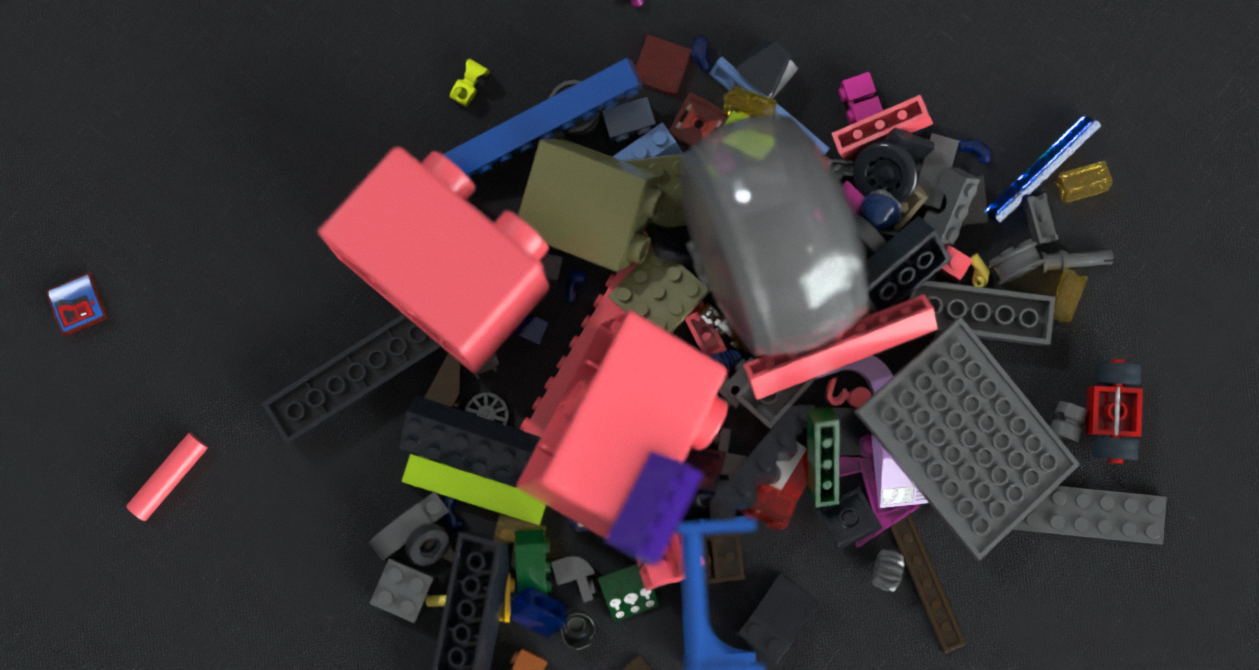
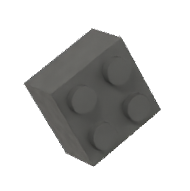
M392 557L386 564L370 604L415 623L419 618L436 576Z

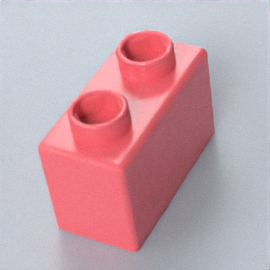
M395 147L318 230V233L340 261L471 372L477 373L548 293L549 284L539 260L546 254L549 247L531 226L514 213L505 211L492 223L470 205L466 200L475 191V185L460 168L441 153L432 151L422 163H419L404 149Z
M632 310L603 322L592 339L519 479L517 488L606 539L651 451L683 462L690 447L695 450H701L717 434L727 412V402L716 395L726 376V368Z

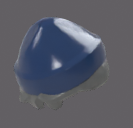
M885 189L872 191L861 200L860 215L877 231L889 230L902 219L900 216L903 212L902 205Z

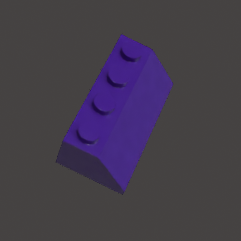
M651 451L605 541L645 565H658L703 474L681 461Z

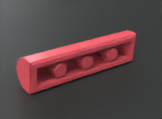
M189 432L126 505L127 509L139 519L146 521L209 447Z

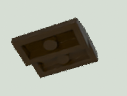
M739 531L731 532L730 534L703 535L704 583L712 584L744 580Z

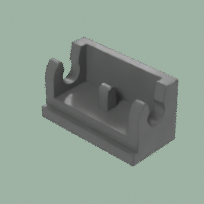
M1043 193L1036 197L1031 196L1022 201L1032 240L1037 243L1036 246L1057 241L1059 238L1052 220L1047 194Z

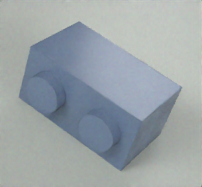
M648 97L602 110L610 142L616 140V143L624 142L630 139V135L637 133L639 136H643L655 128L656 125Z

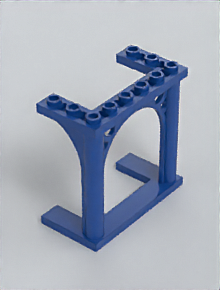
M736 516V520L704 522V518L680 520L676 528V532L681 534L683 580L680 583L685 654H682L684 670H764L763 663H750L756 662L754 650L734 648L721 641L710 630L706 614L702 533L756 530L755 519H747V516Z

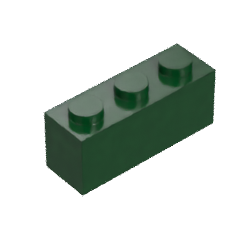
M544 529L515 530L518 603L547 602V592H551V577L546 578V573H551L550 558H545V553H550L549 538L544 539Z

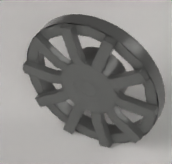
M488 392L477 394L469 400L465 407V412L469 411L492 421H495V419L504 421V425L508 423V407L505 401L496 394ZM488 396L495 398L490 406L488 405ZM484 397V406H481L477 400L478 398ZM498 401L503 405L501 408L494 409ZM473 402L478 406V410L470 408ZM505 410V418L496 416V413Z

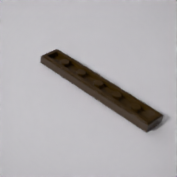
M909 514L889 528L901 555L904 557V563L941 649L945 654L966 645V642L911 514Z

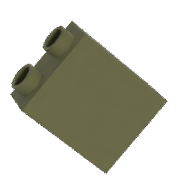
M560 137L548 138L539 142L518 217L531 226L547 245L618 272L633 266L634 262L641 264L644 261L651 243V238L643 235L648 217L655 219L658 216L664 203L665 192L657 189L661 178L660 174Z

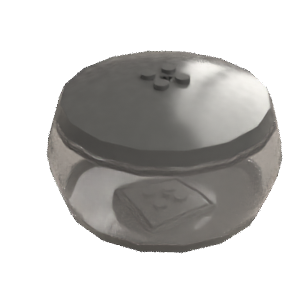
M771 115L731 121L709 133L681 157L680 180L682 200L691 242L686 244L691 257L695 261L693 264L697 276L700 277L703 287H709L722 313L753 355H791L813 350L837 337L867 311L865 259L852 210L827 158L814 139L791 116Z

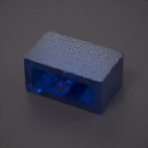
M531 586L510 599L511 620L546 638L566 625L565 604Z

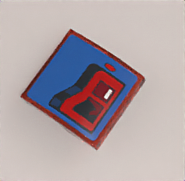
M90 272L46 290L52 312L64 337L108 319L103 299L99 296L94 276Z

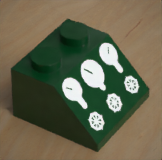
M637 563L598 577L614 622L659 606L654 589L645 590L640 574V569L643 566L638 567Z

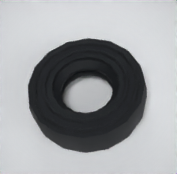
M434 523L424 524L416 528L407 538L405 544L406 552L414 563L429 565L438 561L446 553L449 546V538L441 526ZM435 538V543L429 549L423 551L419 549L425 540Z

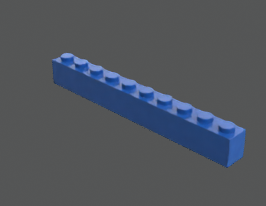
M626 58L442 155L452 161L472 180L471 176L477 173L482 175L493 169L492 165L498 162L503 164L512 160L513 154L519 151L525 153L533 149V144L538 141L554 138V133L560 130L565 132L576 126L575 122L581 119L586 121L597 115L596 111L602 108L607 110L618 104L617 100L623 97L629 99L639 94V89L644 86L632 61Z

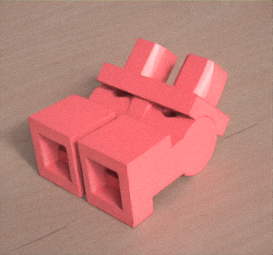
M674 532L658 565H645L636 559L638 567L643 566L640 569V574L646 591L683 580L681 534Z

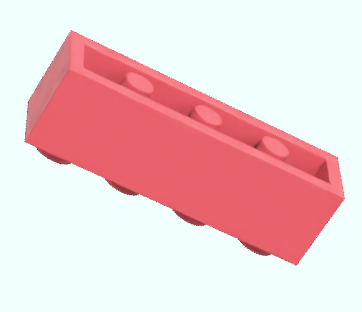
M918 95L831 134L843 160H850L857 157L866 146L879 142L894 127L908 133H913L932 125L933 122L921 95Z

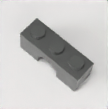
M945 166L936 187L946 196L947 205L943 212L927 210L923 219L937 231L943 244L953 245L954 241L958 238L960 227L968 214V208L977 193V187L980 182L979 178L956 167Z

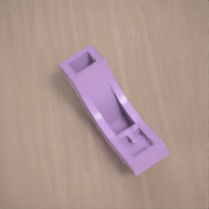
M871 355L819 375L816 379L838 371H854L866 380L873 395L893 375L881 360Z

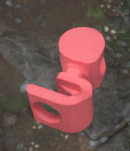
M833 378L828 381L824 398L831 406L841 405L846 400L849 406L859 408L871 397V393L865 387L854 388L850 392L843 388L837 397H833L832 394L837 378Z

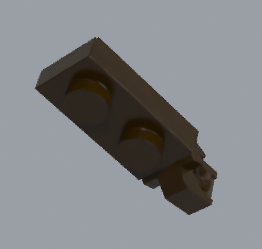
M708 302L698 311V314L706 324L714 323L713 328L723 337L726 334L731 337L728 342L738 351L742 348L748 354L751 352L739 338L730 323Z

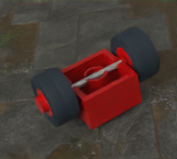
M1111 359V362L1097 363L1096 383L1113 386L1087 387V410L1089 412L1086 418V435L1111 436V438H1094L1093 456L1095 458L1108 459V463L1123 464V460H1137L1138 440L1121 437H1141L1143 388H1125L1123 385H1140L1141 365L1126 363L1124 359Z

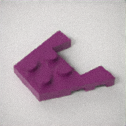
M839 456V477L861 472L869 504L882 526V529L854 542L855 548L862 546L920 507L919 504L878 508L874 459Z

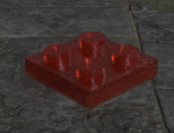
M647 35L635 68L642 84L677 95L692 50Z

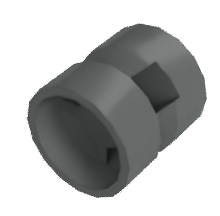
M1058 401L1054 413L1057 419L1052 420L1050 428L1059 438L1079 443L1082 433L1080 425L1085 423L1089 410L1075 404Z

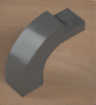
M434 492L375 535L369 543L381 560L384 561L406 544L407 538L416 528L424 524L434 523L449 511Z

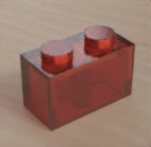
M756 485L757 502L751 509H740L739 512L744 513L749 519L767 523V526L772 529L784 530L790 522L798 497L770 485Z

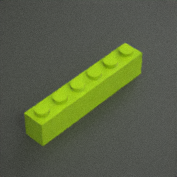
M410 454L402 479L404 483L536 525L541 524L546 504L516 487L436 462L420 455Z

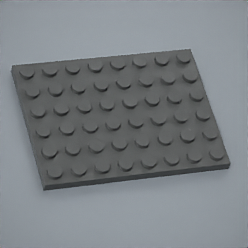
M961 317L955 319L855 411L856 415L975 560H981L1080 465Z

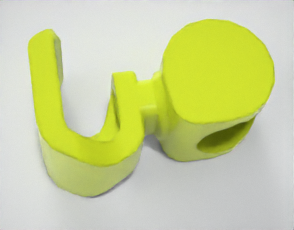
M469 58L466 61L464 79L457 80L449 97L467 107L476 94L477 89H475L474 85L478 81L477 77L481 75L487 76L489 70Z

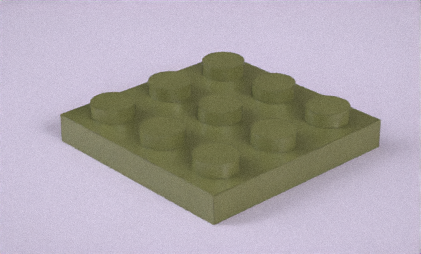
M685 153L622 160L661 175L657 189L665 192L664 203L655 219L648 217L644 230H646L649 223L667 228L687 225L680 180V160Z
M652 248L647 253L644 261L641 264H637L608 297L624 312L632 310L672 334L706 297L710 290L709 288H704L702 282L682 265L657 258Z

